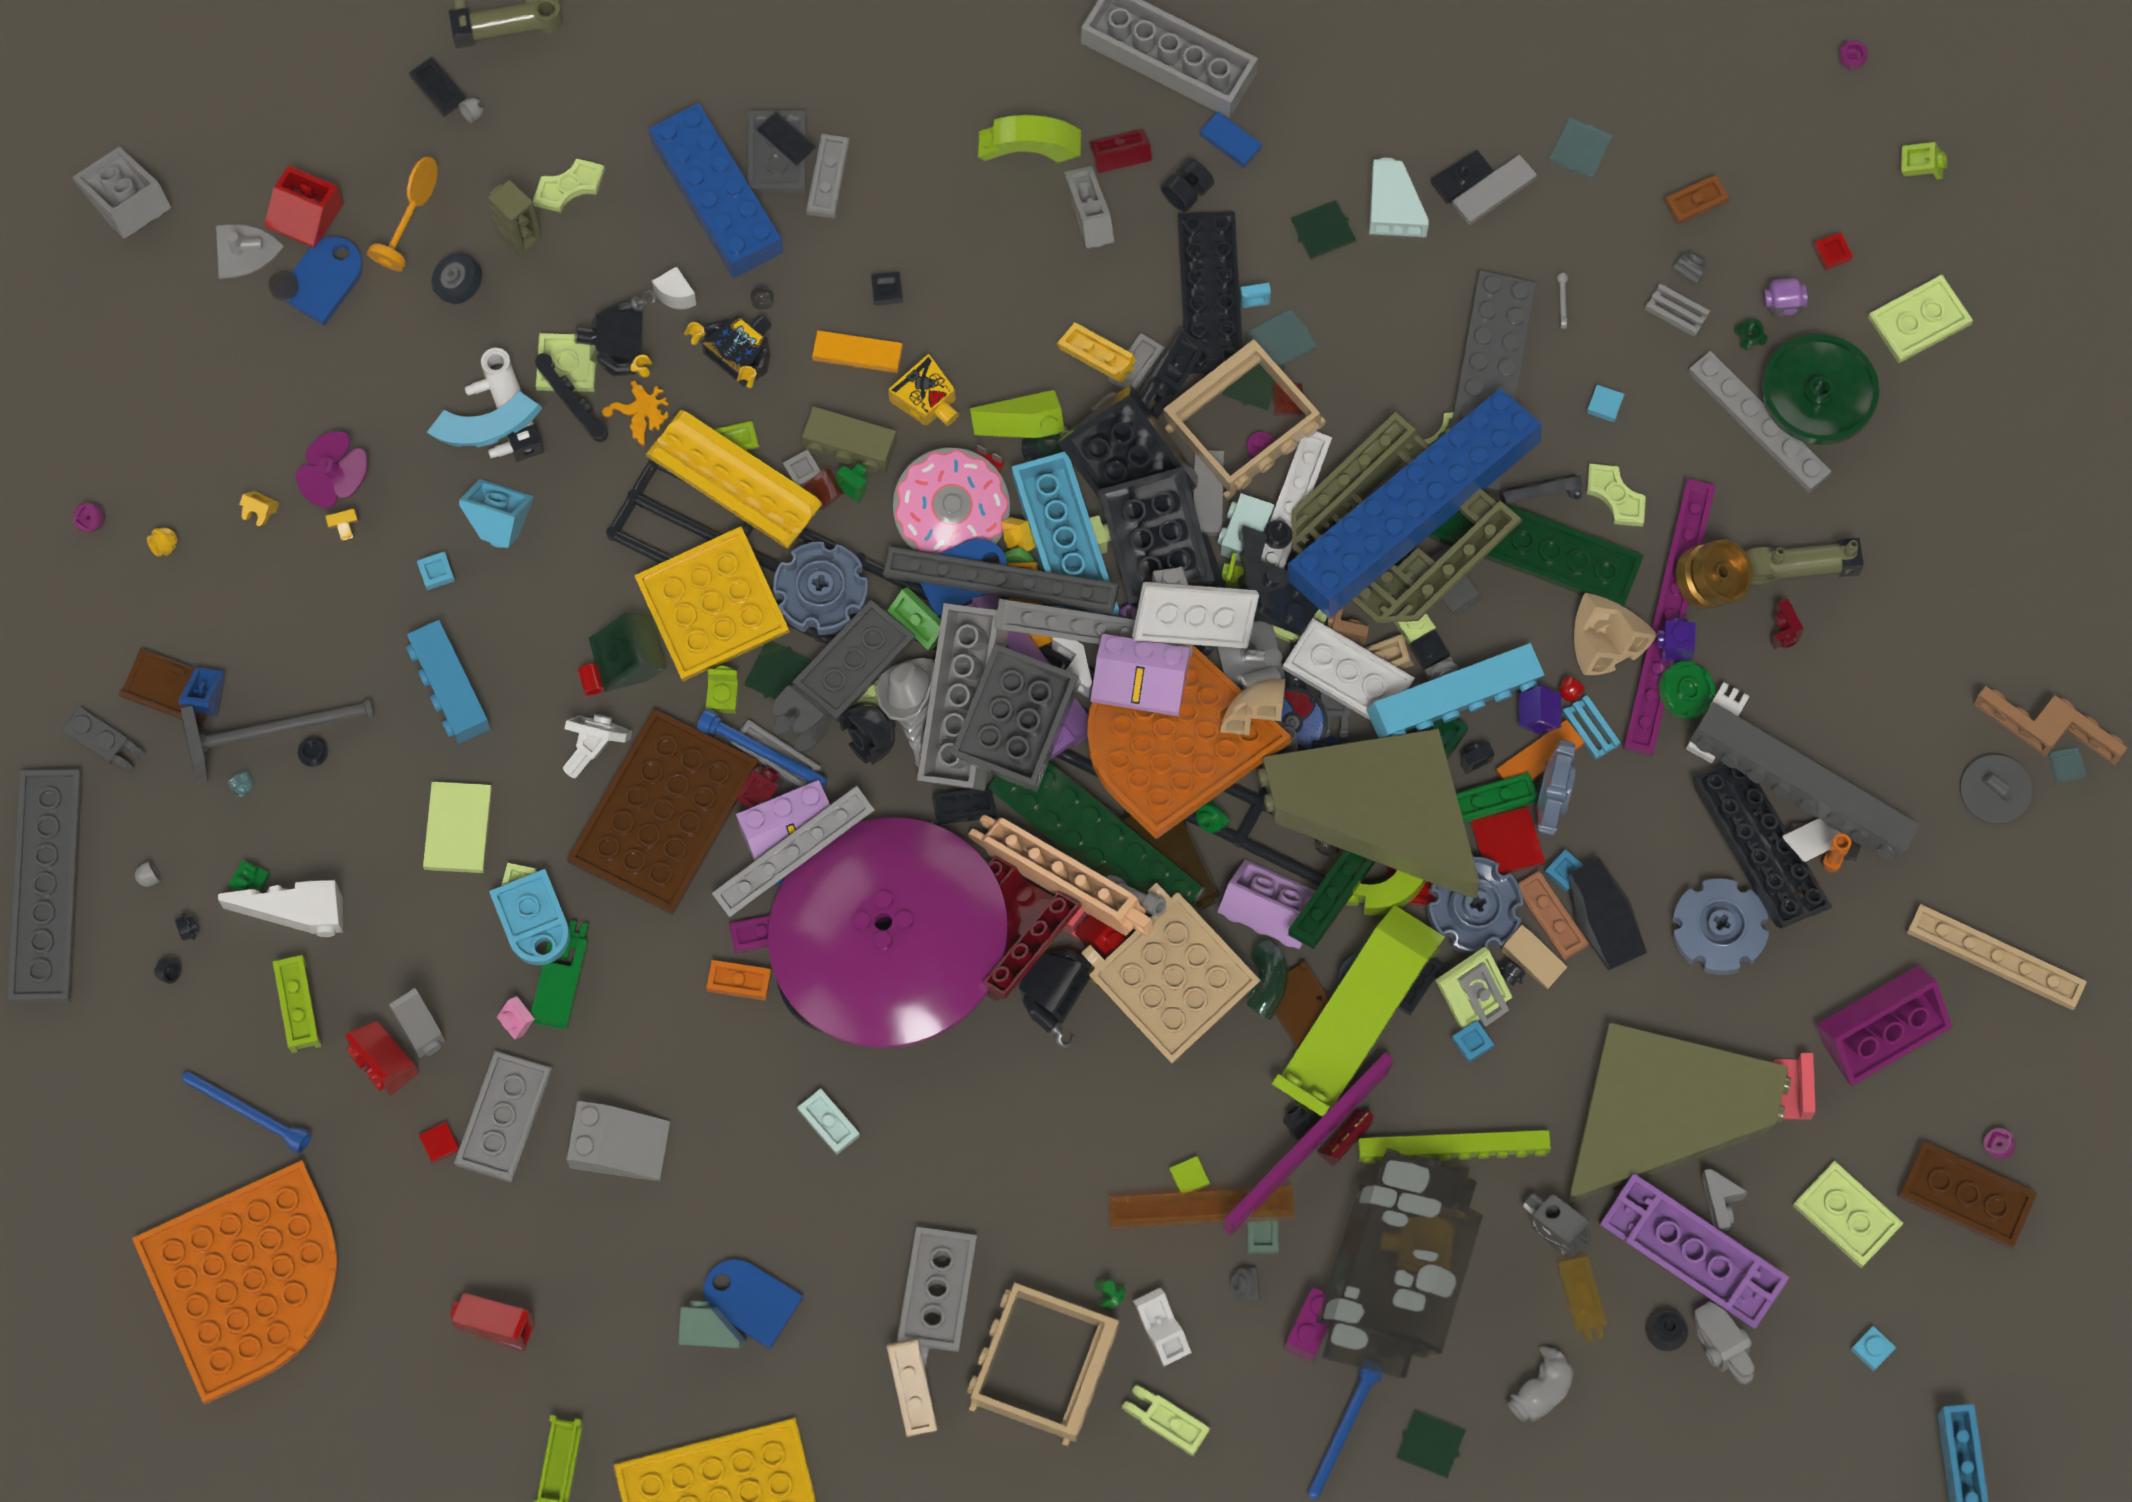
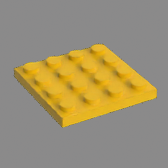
M741 526L634 575L683 682L790 633Z

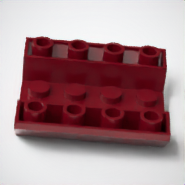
M995 855L988 863V866L998 881L1005 900L1008 915V940L1005 956L983 983L989 991L986 996L998 1001L1008 997L1082 906L1079 902L1059 891L1055 896H1052L1024 880L1014 865Z

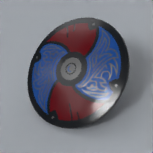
M1285 688L1281 721L1295 729L1298 739L1297 751L1319 748L1328 730V716L1323 703L1315 694L1304 688Z

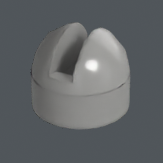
M468 98L459 104L462 115L470 123L479 119L484 111V106H478L480 100L477 98Z
M151 861L141 864L136 869L135 879L142 886H153L161 881L159 873Z

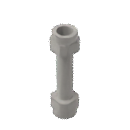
M1109 875L1106 877L1138 898L1140 905L1145 908L1147 913L1153 916H1160L1164 913L1166 909V901L1153 893L1146 895L1133 889L1117 876Z

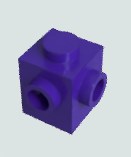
M1673 618L1671 621L1666 620L1663 630H1658L1657 648H1661V660L1691 661L1695 651L1696 622H1688L1685 618Z
M1536 685L1531 690L1520 693L1519 727L1539 735L1561 728V694L1549 690V687L1544 685Z

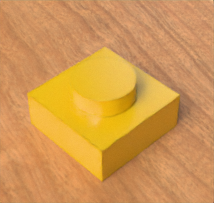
M1012 517L1001 521L1004 532L1003 538L1008 549L1021 548L1028 552L1035 548L1028 521Z

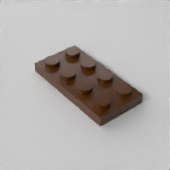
M1924 1141L1899 1198L2012 1250L2037 1193Z

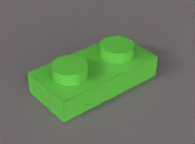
M908 587L902 589L887 611L900 624L913 633L915 638L927 650L933 649L938 643L941 619Z

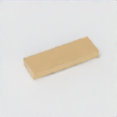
M918 1338L888 1344L887 1350L907 1437L937 1431L938 1426Z

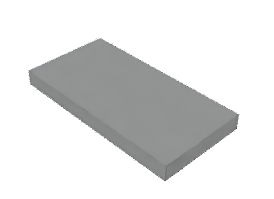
M494 1051L454 1162L455 1166L513 1183L553 1072L551 1067Z

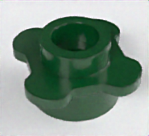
M1758 319L1737 324L1734 329L1735 334L1739 335L1741 340V348L1745 350H1750L1752 346L1757 344L1764 345L1768 340L1767 335L1764 334L1762 323ZM1752 332L1754 335L1749 336L1748 333Z

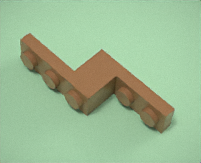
M1987 686L1980 692L1974 703L1976 707L2045 757L2066 731L2114 766H2116L2128 749L2118 736L2111 733L2108 734L2099 727L2097 721L2089 716H2083L2075 710L2071 702L2064 698L2060 699L2056 695H2054L2035 721L2030 718V715L2024 709L2014 707L2006 701L2002 693L1995 689L1991 690Z

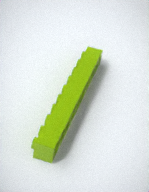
M1549 1130L1358 1139L1359 1162L1363 1161L1364 1164H1372L1375 1161L1388 1163L1394 1160L1412 1162L1413 1159H1420L1426 1162L1431 1161L1432 1158L1447 1161L1454 1157H1459V1160H1467L1470 1157L1477 1156L1478 1159H1487L1489 1156L1507 1158L1508 1155L1526 1157L1527 1154H1535L1537 1157L1546 1156L1551 1149Z

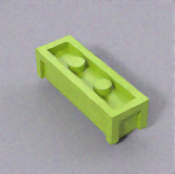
M303 955L273 961L288 1048L292 1053H297L298 1049L310 1046L322 1047L316 1029L305 958Z
M550 1415L549 1422L551 1427L537 1500L534 1502H569L583 1423L580 1419H575L572 1422L560 1420L557 1416Z

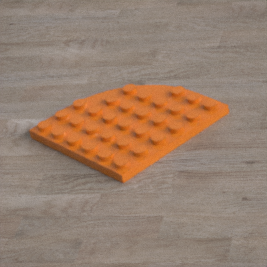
M1192 645L1193 656L1189 660V671L1179 716L1092 702L1089 710L1087 744L1089 756L1099 780L1110 795L1155 839L1162 836L1261 765L1263 757L1275 755L1291 743V735L1274 720L1251 718L1250 735L1220 732L1226 710L1242 690L1194 645Z
M302 1160L132 1238L204 1405L268 1376L291 1361L315 1335L325 1318L334 1294L338 1264L334 1233Z

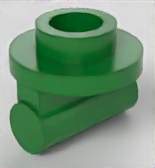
M1212 800L1196 812L1199 826L1208 833H1215L1221 828H1226L1231 823V819Z
M1097 1279L1095 1281V1289L1103 1295L1098 1301L1101 1308L1108 1306L1109 1309H1112L1124 1300L1123 1294L1126 1292V1289L1123 1285L1115 1287L1114 1282L1105 1279Z

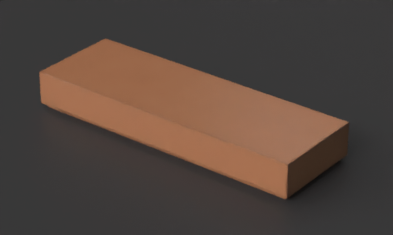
M1540 870L1518 883L1524 905L1562 961L1567 960L1589 946L1588 941Z

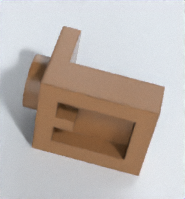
M1344 607L1329 618L1327 627L1365 648L1369 626L1354 619L1341 620Z

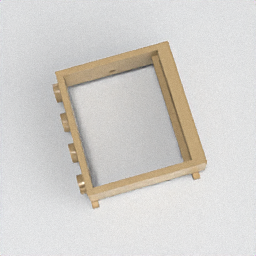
M1254 339L1163 409L1165 420L1168 423L1164 429L1168 433L1175 430L1227 489L1223 493L1227 500L1234 496L1237 489L1246 488L1256 474L1268 471L1274 465V460L1282 454L1288 455L1291 453L1301 439L1305 436L1307 438L1313 436L1316 430L1326 423V420L1320 416V412ZM1260 364L1307 417L1230 476L1183 422L1249 370Z
M1014 1283L1012 1290L1006 1289L1000 1307L1004 1308L1001 1319L995 1318L989 1336H992L993 1340L990 1348L984 1347L978 1362L979 1365H982L979 1377L973 1375L967 1393L972 1394L969 1410L975 1412L977 1406L1063 1437L1062 1445L1068 1446L1070 1440L1076 1442L1118 1331L1119 1321ZM1018 1298L1098 1326L1062 1424L981 1395Z

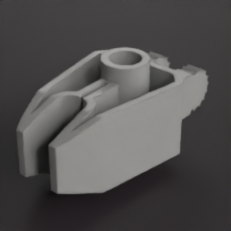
M1708 1302L1694 1311V1321L1697 1335L1706 1348L1705 1354L1714 1367L1717 1366L1722 1372L1729 1369L1733 1377L1737 1378L1736 1381H1739L1742 1385L1750 1384L1754 1377L1755 1366L1749 1357V1349L1752 1343L1747 1333L1737 1327L1723 1308L1712 1302Z

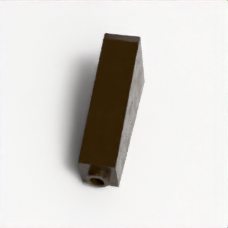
M1129 816L1123 819L1125 823L1205 887L1204 891L1191 906L1192 908L1198 907L1199 910H1203L1216 903L1215 898L1221 896L1185 819L1157 839L1134 817Z

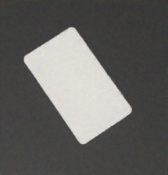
M1818 818L1784 835L1783 839L1806 862L1830 850L1834 836L1841 833L1830 828L1825 821Z

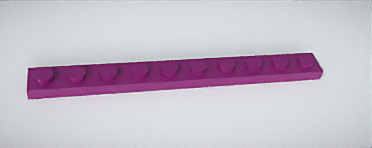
M1687 479L1652 625V629L1657 635L1658 630H1663L1666 620L1671 621L1673 618H1685L1688 602L1683 598L1677 585V562L1681 555L1689 548L1702 545L1716 485ZM1657 636L1646 651L1623 749L1648 756H1653L1664 711L1658 687L1660 678L1666 668L1675 663V661L1661 660V648H1657Z

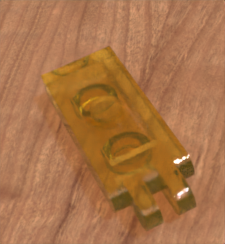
M1588 1256L1558 1263V1271L1576 1332L1582 1331L1587 1343L1593 1341L1590 1329L1594 1328L1597 1339H1603L1604 1332L1602 1326L1607 1325V1321Z

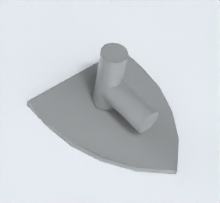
M247 225L216 226L219 279L245 276L262 269L275 259L284 246L272 235L259 228Z

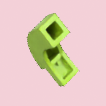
M1036 115L1002 117L994 120L993 127L979 131L978 157L984 161L1013 152L1039 153L1057 163L1080 156L1081 130L1065 121L1051 117Z
M1397 870L1390 879L1383 883L1374 885L1360 884L1346 905L1358 906L1359 903H1365L1364 915L1387 914L1394 905L1402 908L1411 902L1419 894L1426 881Z

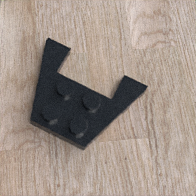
M1243 525L1238 533L1242 545L1240 559L1244 568L1243 589L1256 590L1259 594L1254 618L1300 635L1319 609L1289 582L1288 571L1261 561L1267 534Z

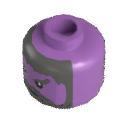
M1797 278L1772 280L1769 290H1764L1765 307H1770L1774 316L1798 315L1801 313L1802 308L1807 306L1805 284L1801 285Z

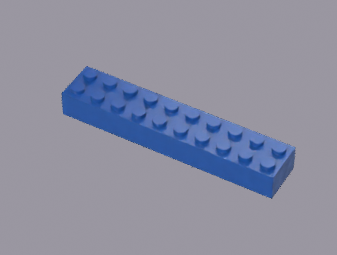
M1501 388L1498 389L1289 562V582L1328 618H1331L1460 510L1459 507L1480 488L1484 490L1541 442L1542 423Z

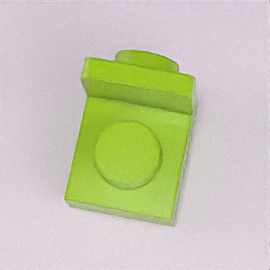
M1936 142L1902 146L1901 172L1904 176L1932 173L1936 179H1943V169L1947 168L1946 153L1941 151Z
M717 666L715 669H708L706 709L709 708L717 713L736 714L739 687L738 671L727 666Z

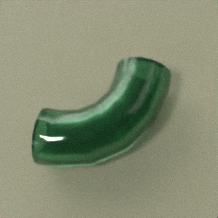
M1266 940L1259 943L1252 952L1251 958L1258 968V978L1261 982L1256 985L1246 1004L1258 1015L1271 1020L1285 997L1289 974L1288 963L1281 948L1274 941Z

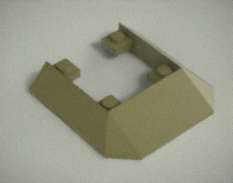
M1396 412L1392 414L1292 510V549L1297 555L1302 553L1364 501L1362 499L1400 462L1407 466L1430 447L1427 442L1417 435L1416 429ZM1480 488L1459 507L1460 513L1469 519L1474 526L1437 562L1417 548L1398 567L1393 565L1353 598L1351 602L1376 623L1419 621L1522 520L1501 501L1497 503Z

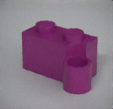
M1312 1287L1287 1339L1285 1350L1313 1363L1332 1321L1337 1320L1324 1319V1312L1328 1302L1337 1298L1352 1301L1351 1298L1345 1297V1292L1342 1291L1334 1292L1329 1297L1328 1294Z

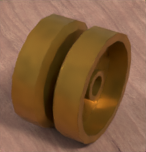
M1728 539L1715 540L1689 548L1681 555L1676 569L1677 585L1683 598L1691 606L1701 610L1738 602L1747 595L1753 576L1751 562L1746 552L1737 543Z

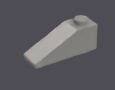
M1089 166L1064 172L1086 249L1113 243L1111 215L1093 167Z
M416 988L389 1004L401 1031L419 1058L424 1055H433L440 1050L441 1044L445 1040Z

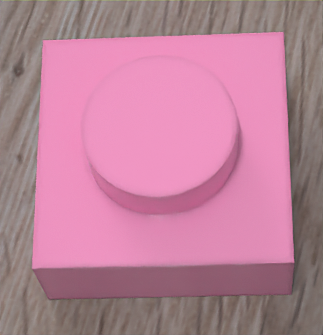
M517 996L509 999L497 1016L502 1026L510 1033L514 1040L524 1036L534 1021V1017Z

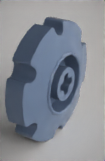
M824 542L804 544L791 551L792 561L790 563L781 562L778 566L773 582L775 599L783 600L779 604V609L784 619L794 628L805 632L807 628L815 627L818 635L839 632L850 622L849 616L853 613L857 614L866 605L868 581L866 577L858 576L863 572L862 563L851 551L840 545H836L834 549L828 550L824 547ZM820 585L825 586L822 588L821 591H817L820 588Z
M1560 739L1553 754L1547 761L1536 807L1538 809V833L1553 836L1560 824V815L1565 816L1567 813L1577 770L1576 766H1572L1575 759L1574 742Z
M1473 857L1479 879L1477 897L1470 898L1431 883L1428 890L1435 898L1434 903L1426 906L1428 920L1432 929L1443 936H1449L1452 940L1450 947L1466 954H1474L1483 947L1488 949V943H1492L1496 948H1499L1511 938L1521 923V918L1515 914V909L1523 906V897L1517 881L1511 873L1502 876L1498 872L1499 864L1497 862L1481 857ZM1470 903H1479L1480 908L1471 909Z
M1729 879L1703 881L1700 892L1689 889L1679 900L1672 917V922L1680 927L1672 935L1678 952L1689 964L1700 961L1704 965L1703 971L1714 975L1737 973L1740 969L1739 962H1747L1749 965H1752L1762 953L1769 936V932L1761 927L1762 924L1767 922L1768 913L1759 897L1751 889L1747 892H1740L1737 889L1738 883ZM1719 923L1725 925L1721 931L1716 929Z

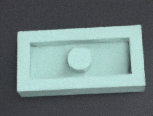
M819 1089L797 1107L800 1114L836 1155L860 1137V1133L822 1089Z

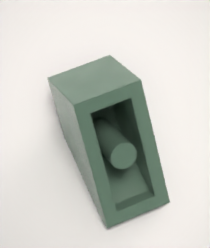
M691 1300L690 1306L680 1308L679 1345L726 1348L746 1347V1339L718 1307H709V1301Z

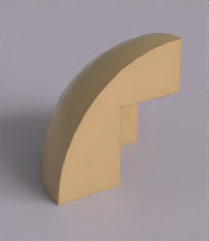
M1589 593L1584 594L1578 608L1574 628L1576 658L1584 675H1601L1615 671V664L1626 658L1635 660L1655 640L1657 636L1655 631L1633 612L1606 598Z
M1285 679L1261 681L1242 691L1226 710L1220 732L1250 735L1251 718L1281 721Z

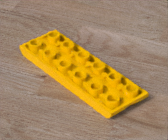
M683 410L678 412L663 434L646 453L648 458L786 549H789L822 506L817 497Z

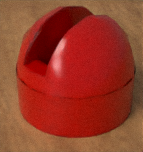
M1565 676L1559 687L1561 697L1568 702L1576 701L1585 690L1583 684L1569 676Z

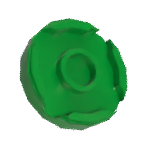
M1679 661L1667 667L1661 675L1658 686L1660 699L1664 707L1673 716L1683 720H1692L1704 715L1716 694L1714 682L1709 672L1704 667L1701 668L1696 665L1697 663L1693 661Z

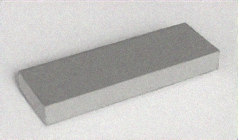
M821 134L806 210L807 215L835 219L850 143L849 137Z
M1519 154L1453 200L1452 206L1470 226L1536 180L1537 174Z
M1209 451L1224 468V451ZM1195 454L1194 471L1198 475L1197 488L1193 491V503L1201 532L1205 536H1219L1222 530L1223 485Z
M749 719L739 731L817 773H820L822 770L820 765ZM731 742L734 748L757 759L760 765L774 768L780 774V778L797 789L810 784L807 780L739 744Z

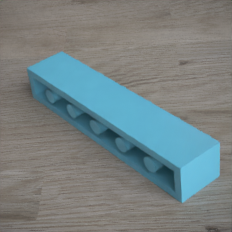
M1531 643L1378 700L1367 708L1366 711L1378 738L1403 735L1414 729H1417V732H1422L1434 726L1433 722L1443 719V722L1446 723L1460 716L1459 712L1469 709V712L1472 713L1484 708L1487 701L1494 699L1498 703L1510 698L1513 691L1520 689L1523 693L1531 690L1533 686L1538 685L1537 682L1545 674Z

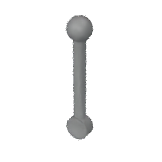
M1562 272L1557 276V281L1560 283V329H1567L1565 283L1568 281V276Z

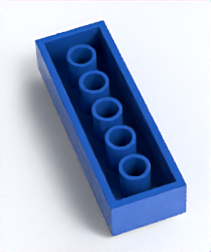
M699 103L648 128L652 146L732 278L783 253L780 235Z

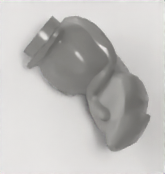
M1547 1346L1539 1347L1544 1362L1540 1364L1538 1379L1527 1381L1518 1395L1512 1394L1511 1401L1507 1403L1514 1415L1523 1422L1528 1418L1535 1422L1548 1414L1553 1407L1564 1399L1569 1391L1573 1379V1369L1568 1363L1566 1356L1557 1349Z

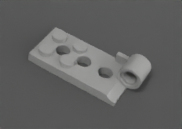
M916 1227L897 1342L918 1338L925 1369L929 1348L959 1352L977 1235ZM944 1255L950 1259L951 1263L945 1268H939L933 1263V1260L937 1256ZM933 1284H941L946 1288V1292L938 1297L931 1295L928 1290ZM931 1312L940 1315L941 1321L936 1325H929L924 1321L925 1315Z

